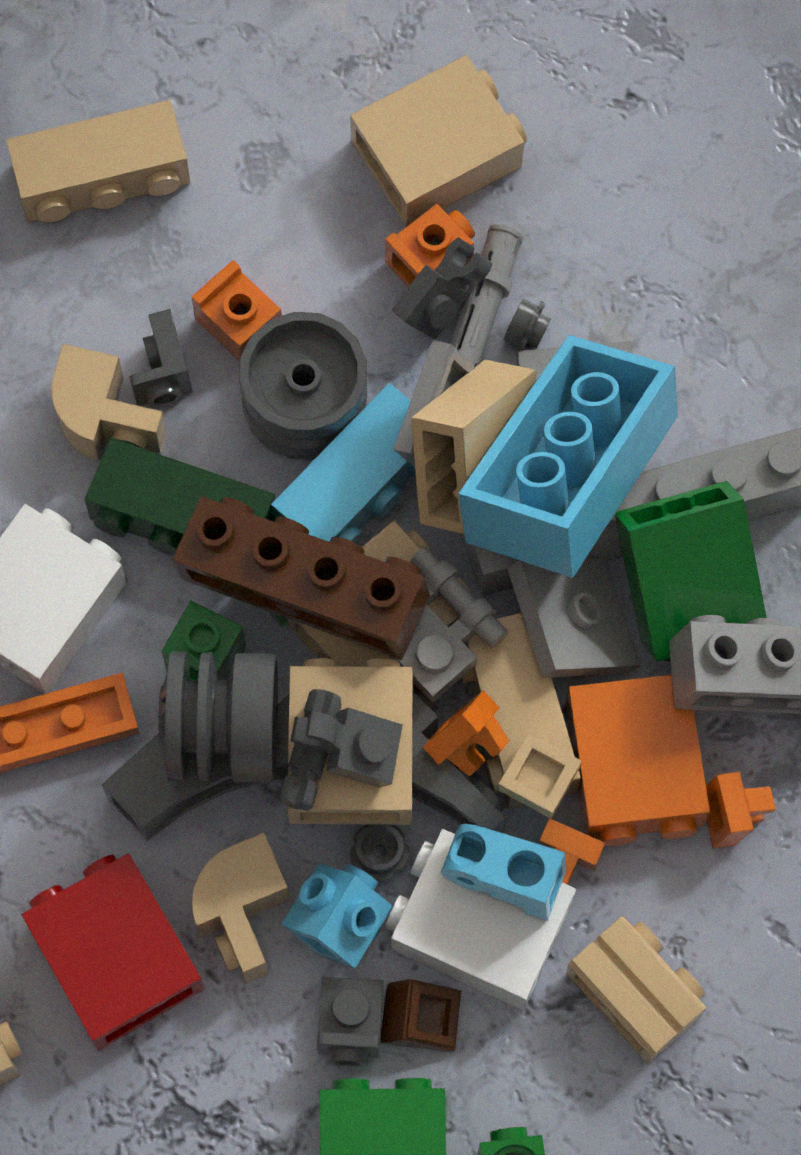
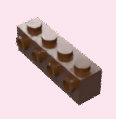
M203 496L200 497L172 559L182 580L403 660L430 596L425 578L420 575L418 567L397 557H387L386 561L383 562L364 555L365 551L362 547L341 537H331L330 542L308 535L309 530L305 526L289 518L276 517L275 522L258 517L254 515L255 512L250 506L233 498L222 497L220 502Z

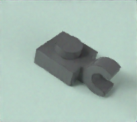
M458 237L448 246L443 260L435 270L428 265L423 267L392 311L408 325L436 340L444 328L455 319L458 310L470 295L462 287L481 282L489 274L493 263L476 253L470 262L465 265L467 258L475 248Z
M349 707L337 711L336 718L325 713L311 711L309 712L308 719L299 716L295 717L290 741L304 747L328 752L329 757L326 768L328 772L377 787H384L392 784L403 724Z

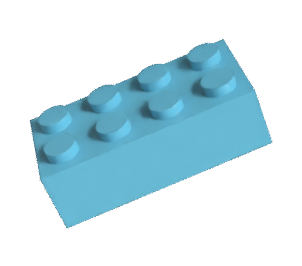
M568 335L458 493L465 543L573 578L678 417L675 366Z

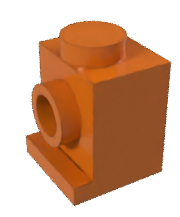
M435 204L397 235L393 232L385 238V263L409 287L425 265L434 270L438 267L444 258L448 246L456 238L459 237L474 247V242L471 240L475 237L474 230L469 221L459 211L453 210L447 214L438 204ZM435 237L441 243L439 245L428 244ZM474 250L472 254L467 258L465 265H467L470 262L471 258L473 257Z
M234 260L191 296L195 320L239 362L250 337L269 320L282 316L281 309L241 272V267ZM243 305L249 310L243 315L234 314Z

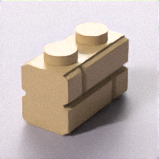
M622 916L568 963L566 974L647 1064H650L702 1017L707 1007L700 999L705 995V992L698 981L686 969L679 967L674 972L658 955L663 950V946L645 924L638 921L632 926Z

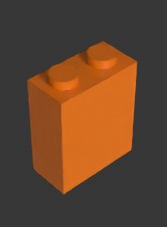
M672 675L570 686L566 699V709L573 753L575 758L582 761L579 768L581 779L578 792L584 833L595 839H600L605 843V846H620L633 843L637 840L636 834L660 832L663 839H679L696 834V827H703L705 825L710 808L694 710L674 708Z

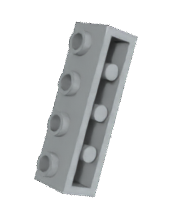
M703 615L692 618L685 627L669 640L675 709L801 714V626H783L781 621L776 618H757L745 624L725 623V618L722 616Z

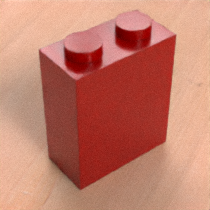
M129 853L116 859L115 855H108L95 861L83 871L85 878L66 889H63L61 885H56L44 890L29 902L31 909L21 914L98 1051L205 990L199 973Z

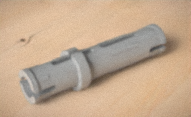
M493 224L488 229V235L481 256L493 263L492 268L481 282L468 284V293L470 295L461 310L450 342L475 367L480 364L503 298L508 297L512 281L509 277L524 239L523 236H520L521 233L506 225Z

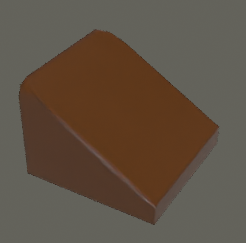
M413 979L389 983L385 994L381 1042L394 1046L447 1052L455 1051L461 990Z

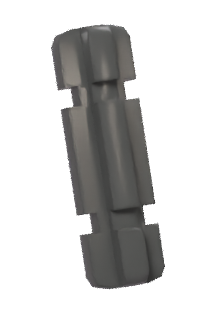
M312 689L308 695L304 716L308 719L309 712L316 711L336 718L337 711H340L342 706L341 697L330 691ZM294 744L288 765L291 775L285 776L280 792L282 804L304 811H309L313 807L318 791V784L315 783V780H319L322 777L328 752Z

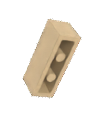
M171 100L6 139L27 223L34 221L57 222L69 216L71 212L92 207L110 209L122 204L125 199L145 194L163 196L176 191L182 185L190 184L187 157Z
M522 613L497 618L500 624L508 631V634L495 647L491 648L477 633L465 643L477 656V665L461 678L462 683L472 681L476 696L484 690L500 707L494 714V717L509 739V743L499 754L492 759L485 760L491 790L496 795L502 793L498 791V784L527 732L574 756L552 677L542 678ZM579 770L565 796L577 793L581 779ZM504 794L508 810L526 806Z

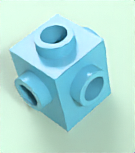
M318 863L312 875L303 883L298 898L281 925L318 955L356 968L370 943L379 934L381 925L393 906L374 891L378 882L363 870L347 864L342 871Z

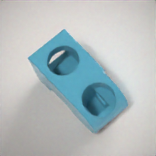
M461 824L457 828L441 869V874L459 886L477 892L488 893L490 897L524 908L525 914L548 921L567 870L565 852L484 827Z

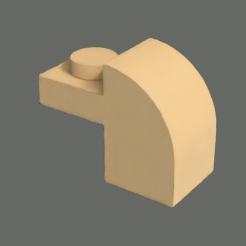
M63 344L52 379L51 394L61 431L69 444L79 453L97 461L100 460L105 440L109 441L110 437L152 452L161 453L167 433L163 412L117 401L124 379L119 356Z
M264 832L232 845L210 859L196 880L192 896L193 916L200 938L223 929L225 934L215 937L222 959L228 972L240 968L245 983L268 974L266 961L247 918L290 900L287 884Z

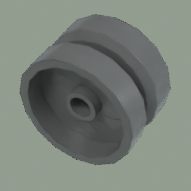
M292 312L269 320L250 337L240 357L239 383L242 394V406L250 430L269 450L288 458L315 459L367 406V360L359 340L341 322L323 314Z

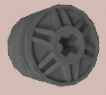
M172 651L170 653L168 671L160 689L158 716L159 744L166 760L168 781H184L187 773L189 753H197L199 781L210 780L216 754H228L233 782L274 783L278 733L277 653H236L229 680H218L212 652H202L198 679H190L188 652Z

